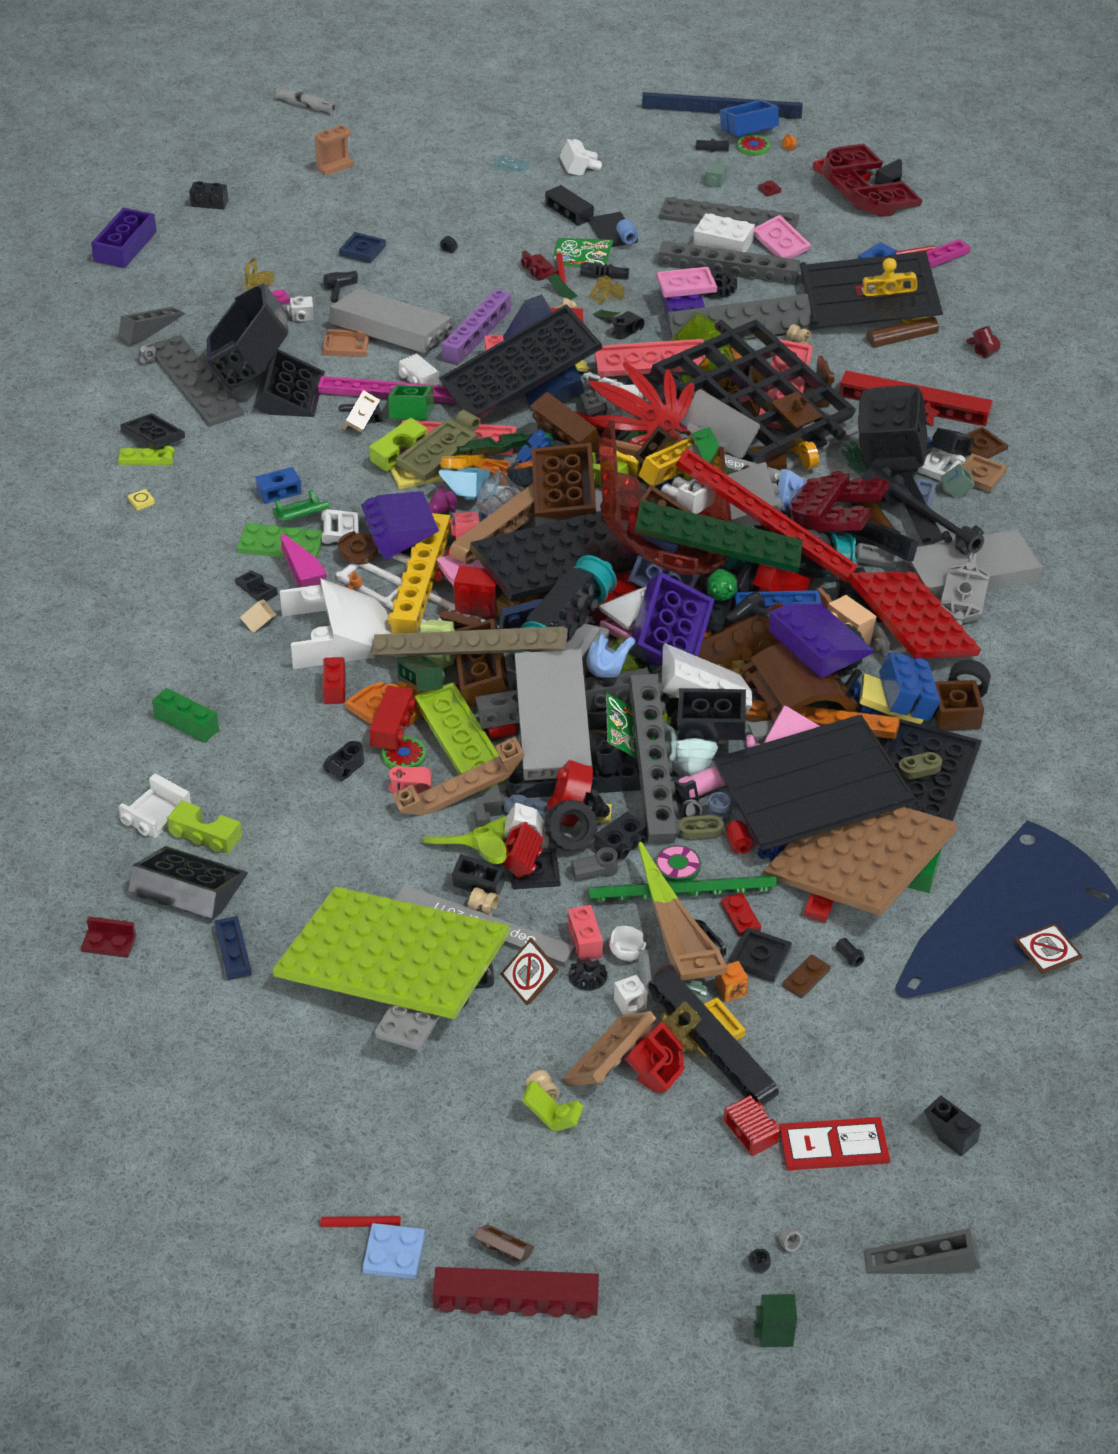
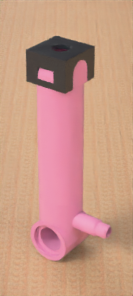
M753 735L746 737L747 748L759 745V743L755 744ZM715 766L689 777L683 774L671 779L675 784V794L673 796L681 804L688 799L699 801V796L725 786Z

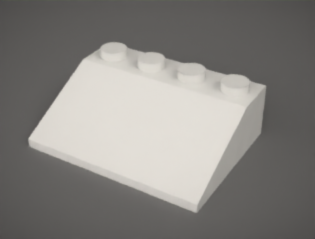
M666 643L663 645V692L679 698V688L746 689V713L752 707V691L740 674Z

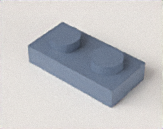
M917 479L916 484L927 506L930 508L937 482Z
M512 794L504 805V812L507 813L511 811L515 802L537 809L543 821H546L545 817L548 811L545 801H535L523 795Z

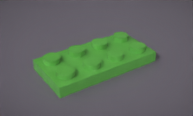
M246 523L237 546V553L285 558L280 548V535L285 534L317 558L323 543L322 533L324 531Z

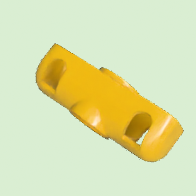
M887 258L883 261L882 265L886 272L882 275L865 277L863 279L864 295L877 296L913 292L917 289L916 274L914 272L895 274L893 271L896 269L897 263L894 259ZM910 281L911 288L905 289L903 282ZM875 285V292H868V286Z

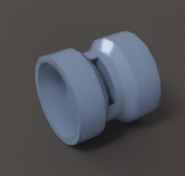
M723 792L713 793L709 797L708 815H716L725 822L730 818L731 797Z

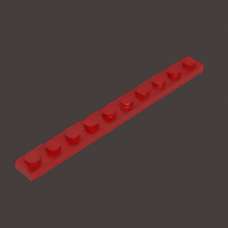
M687 448L677 460L675 466L771 532L803 540L801 552L845 583L850 573H853L858 565L690 449Z

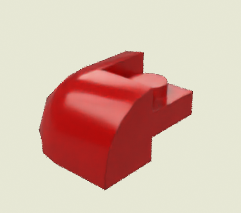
M662 1021L644 1034L636 1042L635 1047L624 1057V1060L639 1075L636 1080L657 1093L667 1091L685 1069L682 1053L684 1047Z

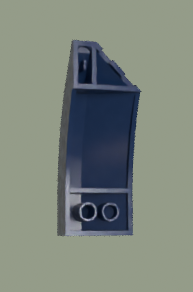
M542 294L524 301L505 332L503 340L552 313ZM576 365L525 393L529 406L546 392L550 393L560 402L585 393Z

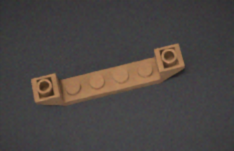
M513 737L496 745L499 757L417 794L412 784L393 793V798L400 813L430 814L509 778L524 757V752L516 737Z

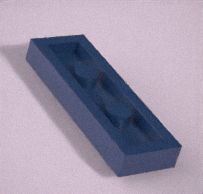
M238 916L215 920V929L228 980L252 975Z

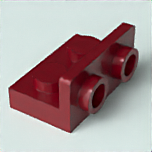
M526 250L522 251L521 264L523 268H527L533 277L541 281L555 273L558 275V270L541 254L531 256Z
M89 916L87 919L88 931L81 946L82 952L128 958L137 937L134 923L125 920L120 921Z

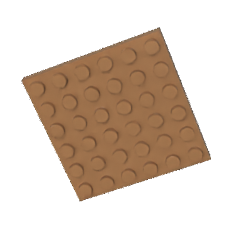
M907 807L899 808L792 841L763 870L764 875H773L776 877V881L882 916L958 830L957 823Z

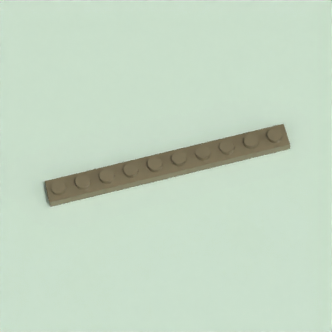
M565 627L375 634L372 655L375 657L562 651L566 649L568 629Z

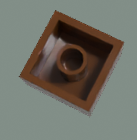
M976 680L935 682L940 698V703L933 714L937 729H981L984 707Z

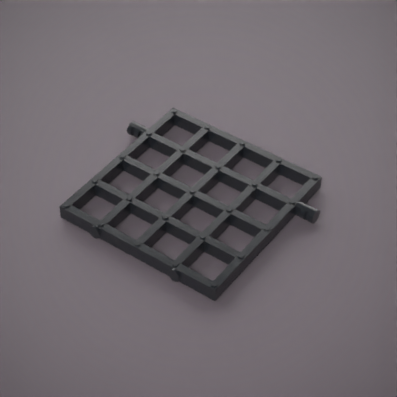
M721 319L714 326L721 335L652 365L650 374L663 386L666 370H672L678 366L693 378L683 384H680L674 378L676 398L678 400L684 388L692 382L694 383V392L703 388L711 396L757 422L760 428L755 437L766 447L756 452L748 448L742 460L756 464L826 430L840 441L846 435V431L839 424L853 418L856 408L757 319L735 329H732ZM754 334L766 347L755 351L742 338ZM729 344L742 357L731 362L718 349ZM705 355L718 368L706 373L693 360ZM777 355L790 368L779 373L766 359ZM753 366L766 379L755 384L742 370ZM729 377L742 390L730 395L717 381ZM801 377L814 390L802 394L789 381ZM777 388L787 396L798 391L823 417L814 421V424L795 429L771 405L773 400L765 392ZM824 398L839 412L827 416L814 402ZM752 399L766 412L754 417L741 403ZM776 421L791 435L778 440L764 426Z

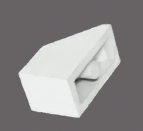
M515 802L505 819L504 837L508 838L513 827L523 822H528L531 828H534L537 833L544 837L541 847L548 848L549 838L545 834V822L538 810Z

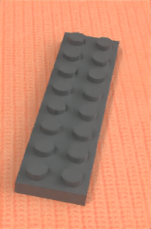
M666 197L659 215V219L699 224L705 214H714L724 218L729 217L733 220L755 224L754 228L780 215L795 230L799 221V215L791 212L783 213L775 210L768 211L759 208L730 206L723 203L715 204L708 201L700 202L692 199H677L676 197Z
M808 294L667 313L672 341L704 339L705 342L721 334L714 326L721 319L732 329L757 319L773 335L787 334L788 329L793 324L799 326L800 329L813 330ZM751 334L742 339L744 340L757 337L754 334Z
M181 335L147 345L149 348L151 346L156 348V361L209 427L244 416V410Z

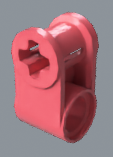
M397 766L389 772V778L391 779L389 791L391 793L400 791L412 784L417 794L432 788V773L426 767Z

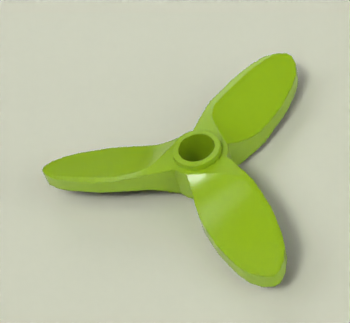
M507 816L491 821L483 827L475 828L467 834L422 837L423 843L464 844L479 850L480 856L487 862L500 864L507 857L506 847L503 843V840L508 839L504 837L505 819Z

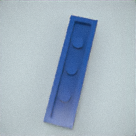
M819 590L759 592L765 599L766 605L763 607L765 609L778 602H781L783 606L786 604H821ZM737 592L734 598L735 606L752 592Z

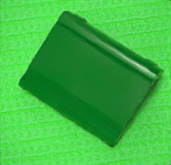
M309 490L310 499L282 506L279 499L275 500L276 508L273 509L277 520L285 522L329 509L330 506L328 501L320 503L318 496L315 497L314 491Z

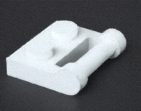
M934 447L926 456L924 465L918 468V473L943 483L941 476L946 473L942 471L949 462L953 463L947 470L948 472L959 463L963 465L966 459L961 455L950 454Z
M330 509L322 511L321 517L324 524V532L322 533L323 543L339 542V539L344 534L352 531L358 533V513ZM332 520H337V532L332 531Z

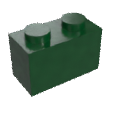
M761 1294L760 1306H755L754 1338H759L760 1347H793L797 1325L795 1294Z

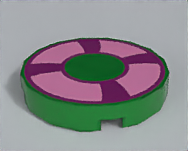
M668 846L656 855L655 864L666 881L694 880L700 872V856L695 850L687 846Z

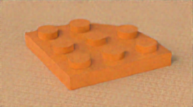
M398 681V684L386 685L385 682H379L365 687L346 700L345 708L372 725L387 686L413 690V699L414 695L426 691H416L401 681ZM417 706L415 711L410 714L409 726L422 717Z

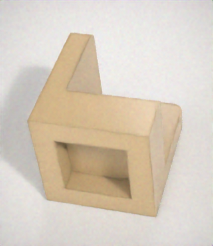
M263 599L253 605L240 618L254 633L265 623L276 617L277 614Z

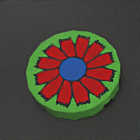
M747 135L738 140V150L748 156H761L770 150V142L765 137L759 135Z
M404 736L403 741L399 742L396 750L385 748L382 750L383 762L390 769L397 766L420 767L426 758L424 744L420 740L409 736Z

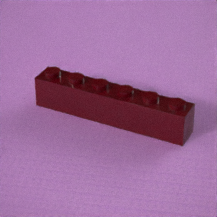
M435 1267L433 1309H439L442 1312H452L454 1309L466 1310L472 1314H477L481 1311H493L499 1315H505L509 1312H521L525 1316L547 1313L552 1317L570 1314L576 1315L579 1318H589L592 1315L597 1316L599 1274Z

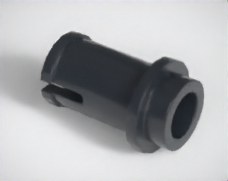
M842 938L836 943V950L847 959L849 965L858 967L864 962V952L861 949H857L847 938Z

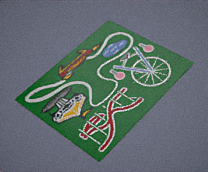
M558 238L553 257L556 259V254L562 253L564 266L581 267V263L594 262L604 265V263L607 264L613 240Z
M606 693L608 743L637 758L632 707ZM647 717V718H646V719H648V720H654V719L651 718V717ZM648 737L651 740H656L654 737ZM650 757L653 760H657V757Z

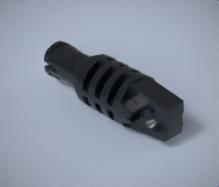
M596 262L581 263L580 275L590 278L598 277V279L608 278L609 280L612 278L628 279L629 268L614 267V265H607L606 263L604 265L602 263L597 264Z

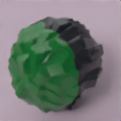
M715 569V572H711L706 578V593L715 599V602L729 601L738 591V579L734 573L731 574L723 569Z

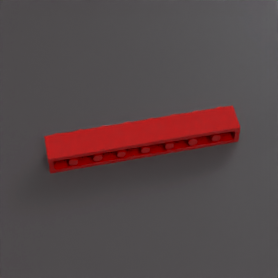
M847 370L840 382L839 394L844 398L860 401L861 394L865 390L877 387L908 385L920 388L924 404L926 405L927 402H930L932 409L940 412L936 417L986 427L991 414L993 400Z

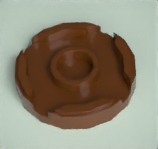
M352 531L344 534L338 543L339 556L344 561L355 565L367 564L377 557L379 550L372 535L363 531L361 533Z

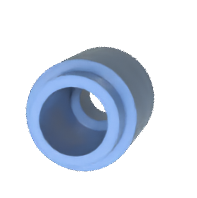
M621 220L616 226L617 233L624 243H634L637 240V230L630 220Z

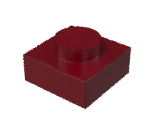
M766 181L758 185V190L767 197L781 193V187L773 181Z

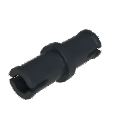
M696 140V150H710V152L729 151V140Z

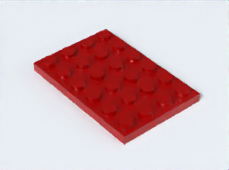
M911 571L850 573L847 580L914 659L972 657L979 655L981 649L975 643V640L965 632L963 626L958 624L952 617V614L942 607L940 600L930 592V589L922 583L916 573Z

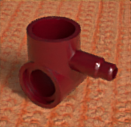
M990 326L972 332L974 337L967 339L968 344H975V352L978 355L981 354L983 358L992 355L1000 349V341L992 334Z

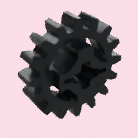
M714 269L711 274L716 283L717 292L708 293V296L714 295V298H717V296L724 298V295L730 296L731 293L734 294L735 290H737V277H734V274L729 275V271L722 272L720 269L717 272Z

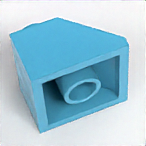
M468 467L464 469L446 468L439 470V475L456 495L464 496L466 500H475L476 498L483 497V494H486V489L490 486V469Z

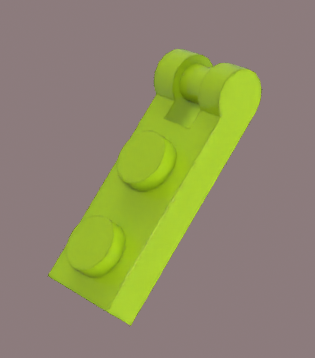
M165 446L164 449L154 450L151 448H121L118 464L172 465L175 449L172 446Z

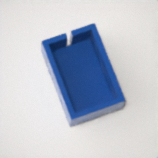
M758 100L721 109V129L735 135V137H743L746 133L755 134L763 129L772 130L773 127L779 126L778 106L765 100Z
M889 652L879 670L889 711L908 716L919 697L911 717L930 721L940 703V698L929 662L921 658L914 659L902 653Z

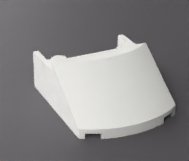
M321 578V585L280 590L282 617L327 611L330 626L315 628L311 632V640L291 643L293 669L323 665V659L329 657H343L345 662L375 658L372 655L374 635L392 634L391 625L388 624V613L371 596Z

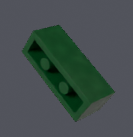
M424 656L397 657L399 680L416 691L443 689L442 682L445 681V673L441 666Z

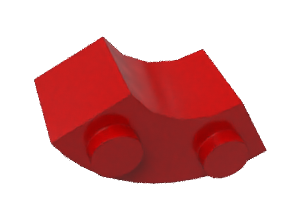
M568 760L558 770L555 790L547 802L546 808L548 813L550 808L554 807L558 802L566 800L583 802L586 792L590 793L593 767ZM568 814L563 817L560 825L574 827L579 818L576 815Z

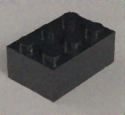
M679 688L678 739L745 740L746 689Z

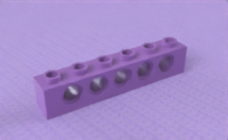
M494 289L442 343V361L459 365L511 311V293Z

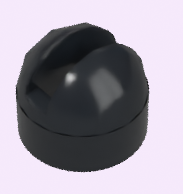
M765 1249L753 1250L749 1254L751 1268L759 1273L766 1272L771 1265L769 1252Z

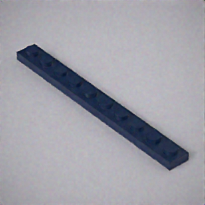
M643 92L642 108L720 113L721 109L758 101L755 99ZM765 100L778 106L779 117L802 119L803 103Z

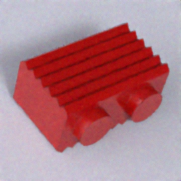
M324 658V704H344L346 701L345 658Z
M523 822L513 827L505 843L507 857L502 864L517 878L529 875L535 870V860L543 850L541 845L544 837L537 833L534 828H531L528 822Z
M751 1095L724 1108L723 1121L751 1156L778 1143L780 1129L777 1122L767 1117L762 1104L759 1101L755 1102Z

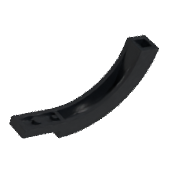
M871 520L867 521L862 530L830 531L839 536L849 533L858 541L876 546L906 561H914L917 552L918 541L901 534L899 530Z

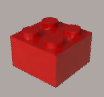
M459 565L454 580L455 611L465 615L496 619L497 599L501 597V588L486 569Z

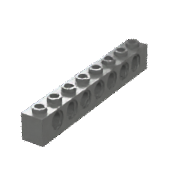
M663 241L658 253L659 266L680 269L709 267L710 272L714 269L719 272L721 269L722 272L729 271V275L734 274V277L765 280L768 282L796 285L800 271V260L676 242Z
M648 668L620 672L617 678H585L587 711L607 708L606 693L626 704H631L629 690L631 675L650 674ZM517 690L475 697L481 729L519 723Z
M657 674L631 675L629 690L644 822L647 826V844L674 843L676 835L680 834L679 821H675L674 814H677V802L672 800V794H675L674 781H670L669 775L672 774V761H668L667 754H670V743L665 741L668 727L667 721H663L662 715H665V703L660 700V696L663 695L662 682H658ZM647 717H651V718H653L654 720H648V719H646V718H647ZM648 737H654L656 740H651ZM654 756V757H657V758H659V759H658V760H653V759H651L650 757ZM654 776H658V777H660L661 779H660V780H656V779H654L653 777H654ZM660 796L663 800H657L655 797ZM657 817H664L666 820L662 821Z

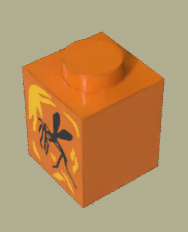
M736 961L726 964V974L715 976V986L723 1001L727 1002L747 996L749 978L740 962Z

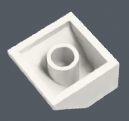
M647 586L599 606V610L629 631L635 626Z

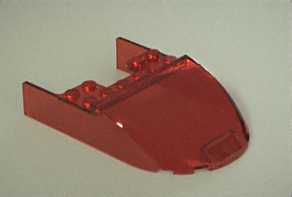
M610 420L599 439L602 486L600 508L605 523L614 536L640 557L675 573L700 575L721 567L729 556L681 545L674 553H670L634 533L639 500L644 493L641 492L640 482L637 478L618 472L615 422ZM719 446L710 464L727 475L724 447ZM716 493L714 503L698 513L699 515L732 522L730 503Z

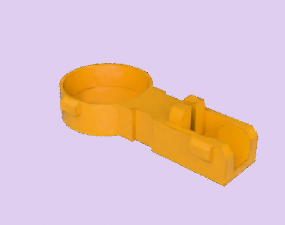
M804 441L789 448L790 451L799 456L807 471L818 467L819 455L813 442Z
M469 453L457 456H442L440 465L442 468L449 469L474 468L477 463L484 459V454L471 455Z

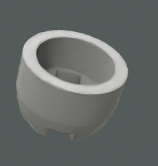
M786 1228L779 1234V1243L784 1249L794 1252L800 1248L802 1235L799 1232ZM788 1238H790V1240L792 1241L791 1244H793V1246L787 1247L789 1246L787 1241Z

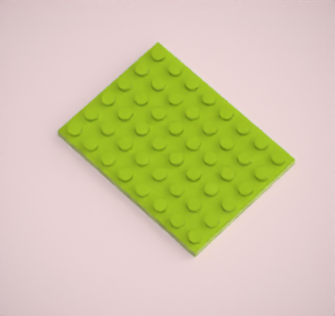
M335 886L274 966L273 976L455 1019L510 934V925Z

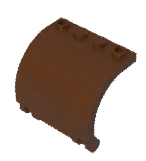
M782 643L775 644L750 658L751 662L739 670V674L745 679L749 688H757L766 701L768 707L765 709V714L771 719L772 724H774L783 706L797 711L810 703L830 700L840 703L848 712H857L856 708L859 707L853 696L848 698L847 695L850 693L844 683L839 685L838 682L841 680L836 672L820 678Z

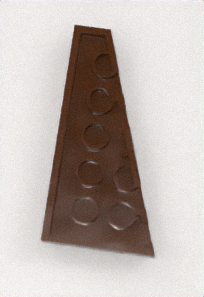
M778 602L766 609L773 611L783 606V604ZM753 614L724 628L722 632L718 631L703 638L698 657L728 670L740 669L751 662L750 658L759 652L781 642L769 632V619Z

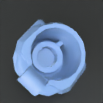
M601 634L596 641H592L586 659L588 670L596 677H619L624 661L631 647L635 644V639L629 637L619 646L617 651H614L608 647V639H606L605 634Z

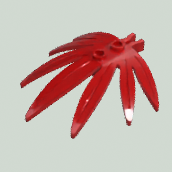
M626 362L622 363L626 373L637 389L652 405L618 386L604 382L589 381V385L605 399L622 410L642 419L637 420L616 415L595 416L586 419L591 425L619 431H647V434L627 441V443L641 446L644 445L658 425L679 441L684 440L680 437V434L691 435V432L686 428L683 429L679 423L685 417L692 402L694 383L691 382L684 388L679 397L678 405H676V386L669 369L666 370L664 377L666 405H663L651 383L637 369Z

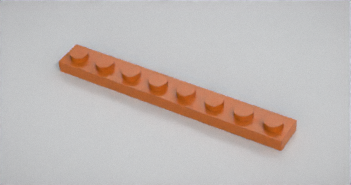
M752 700V707L746 713V720L755 722L771 720L765 714V709L768 707L766 701ZM807 706L795 711L819 726L862 715L876 737L896 739L900 718Z

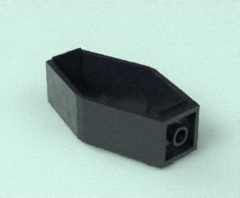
M265 283L259 286L256 285L235 297L234 302L206 339L207 362L230 391L262 374L289 332L286 311Z

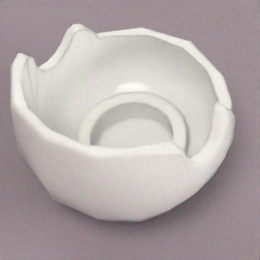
M623 925L616 927L612 931L609 945L612 953L617 958L624 961H633L641 958L645 952L646 942H643V933L640 930Z

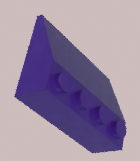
M423 491L378 495L367 499L361 504L373 540L385 560L439 532Z
M659 572L648 581L631 636L635 639V644L631 647L628 654L644 662L662 666L663 645L666 643L698 657L715 599Z
M786 604L770 612L769 632L820 678L874 653V650L822 604Z

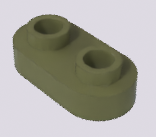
M932 752L905 757L899 762L898 772L906 779L933 775L941 770L942 759L939 755Z
M716 815L684 817L679 821V835L689 840L716 838L723 833L724 822Z

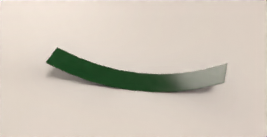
M556 273L547 278L564 298L572 300L578 296ZM601 309L592 315L613 318L621 312Z

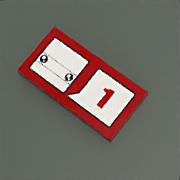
M881 1117L779 1124V1133L787 1171L890 1163Z

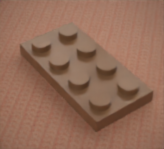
M651 1011L620 1015L562 1078L565 1084L568 1086L597 1085L604 1081L607 1077V1072L621 1062V1057L635 1047L637 1039L650 1030V1025L656 1020L654 1014Z

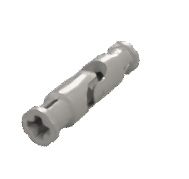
M279 86L276 89L275 98L277 100H285L290 104L305 108L311 106L313 110L318 112L324 111L329 113V115L337 111L336 101H327L323 97L310 95L294 89H284L283 86Z

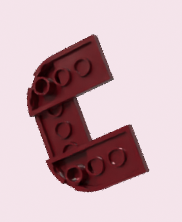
M865 144L835 147L828 151L822 166L824 178L844 198L848 199L856 209H862L880 217L892 216L895 210L921 206L923 201L903 181L872 186L867 183L856 171L881 168L883 161Z
M834 471L831 475L820 478H810L790 501V518L806 530H862L871 516L870 508H864L863 506H854L852 508H844L843 506L832 507L835 502L881 501L889 489V480H882V478H873L871 480L855 478L850 481L849 473H843L842 471Z

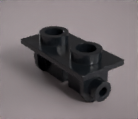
M591 789L590 793L586 792L583 800L584 804L591 807L592 812L594 811L596 815L595 817H607L610 813V808L603 802L599 792L596 789Z

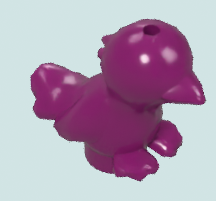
M442 485L433 494L428 505L431 512L435 514H444L448 511L455 513L454 506L458 505V501L453 490L445 492Z

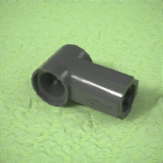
M606 847L600 849L594 856L572 860L571 868L574 878L580 880L598 875L604 877L614 876L618 871L617 852L612 848Z

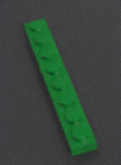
M773 875L667 882L677 897V893L687 892V896H699L701 891H710V894L716 895L724 894V890L733 889V893H745L747 888H756V891L762 892L770 891V887L777 886L776 877ZM648 883L587 887L588 897L593 898L594 902L608 901L607 897H617L618 901L631 900V896L640 895V899H652Z

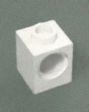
M634 975L614 983V1001L623 1015L637 1013L647 1009V990L638 976Z

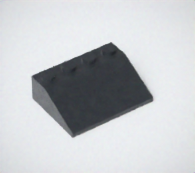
M277 349L262 374L254 408L269 415L314 417L320 395L318 393V385L325 371Z
M165 846L132 865L128 891L137 894L140 898H150L156 900L161 905H172L178 907L180 911L199 914L201 918L211 919L224 910L248 872Z

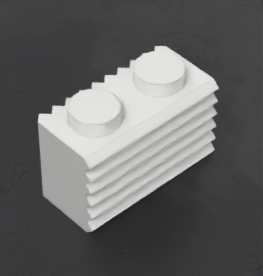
M417 353L412 355V357L409 356V358L406 357V359L399 361V375L402 379L416 384H439V371Z

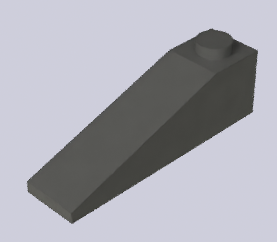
M166 307L121 316L118 337L124 339L129 344L144 341L185 313L174 307Z
M970 1228L865 1249L868 1274H956L981 1269L978 1247ZM872 1255H875L876 1266L874 1267L872 1262Z

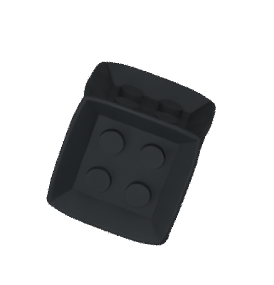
M908 385L871 388L862 392L858 414L859 444L863 462L868 470L873 466L881 468L883 465L891 471L910 470L924 465L927 452L926 410L919 387Z

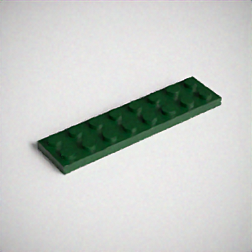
M640 500L634 529L635 534L794 573L799 571L803 541L801 539Z

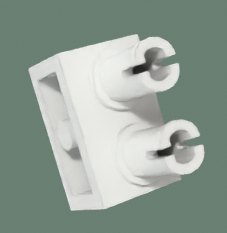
M577 139L566 140L560 158L567 173L583 175L586 168L600 171L602 167V162L597 160L598 155L596 152L585 150L582 142Z
M677 477L672 485L667 483L661 489V492L695 514H698L714 503L715 492L696 479L688 482L681 477Z

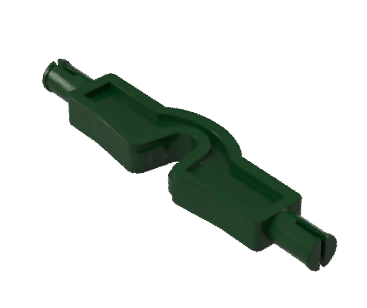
M522 431L501 434L499 436L500 443L491 437L468 441L467 445L457 446V453L470 452L471 455L504 453L511 448L527 445L528 438L534 433L525 434Z

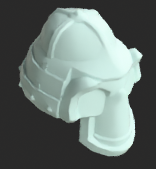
M667 725L668 732L665 736L666 741L670 743V754H668L667 758L668 761H672L674 771L679 776L685 774L689 777L708 769L718 750L717 743L695 738L678 739V732Z

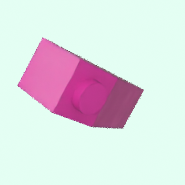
M280 535V548L297 586L301 588L321 585L320 578H327L325 567L320 565L316 557L287 535Z

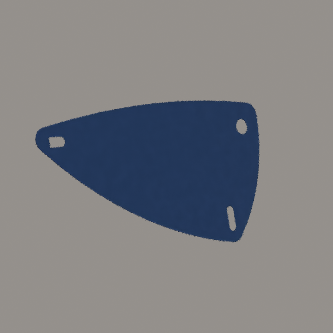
M1027 820L919 939L896 984V992L906 998L925 995L974 982L1020 965L1030 959L1015 942L1016 938L1055 923L1065 936L1071 939L1118 905V890L1100 866L1081 849L1060 835ZM1024 834H1030L1036 838V841L1031 845H1026L1020 842V837ZM1092 888L1109 895V899L1102 900L1085 893V889ZM914 977L922 979V982L916 989L907 987Z

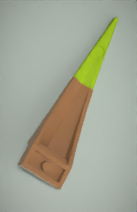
M639 842L638 849L667 954L676 974L682 981L726 974L727 966L720 950L689 914L659 871L643 843Z

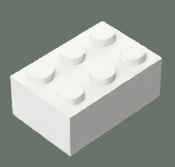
M705 214L694 230L693 245L746 252L753 242L755 224L733 220L729 217L724 218L714 214Z

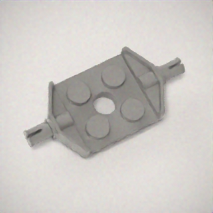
M969 553L966 564L949 567L941 600L942 607L949 611L961 626L963 623L981 619L990 578L987 572L976 566L978 555L975 553L973 560V553ZM966 586L971 591L963 593L960 591V588Z

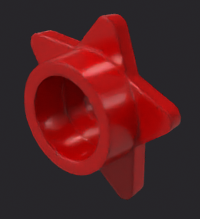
M927 402L925 410L929 415L926 416V423L933 426L934 417L940 412L932 409L930 402Z

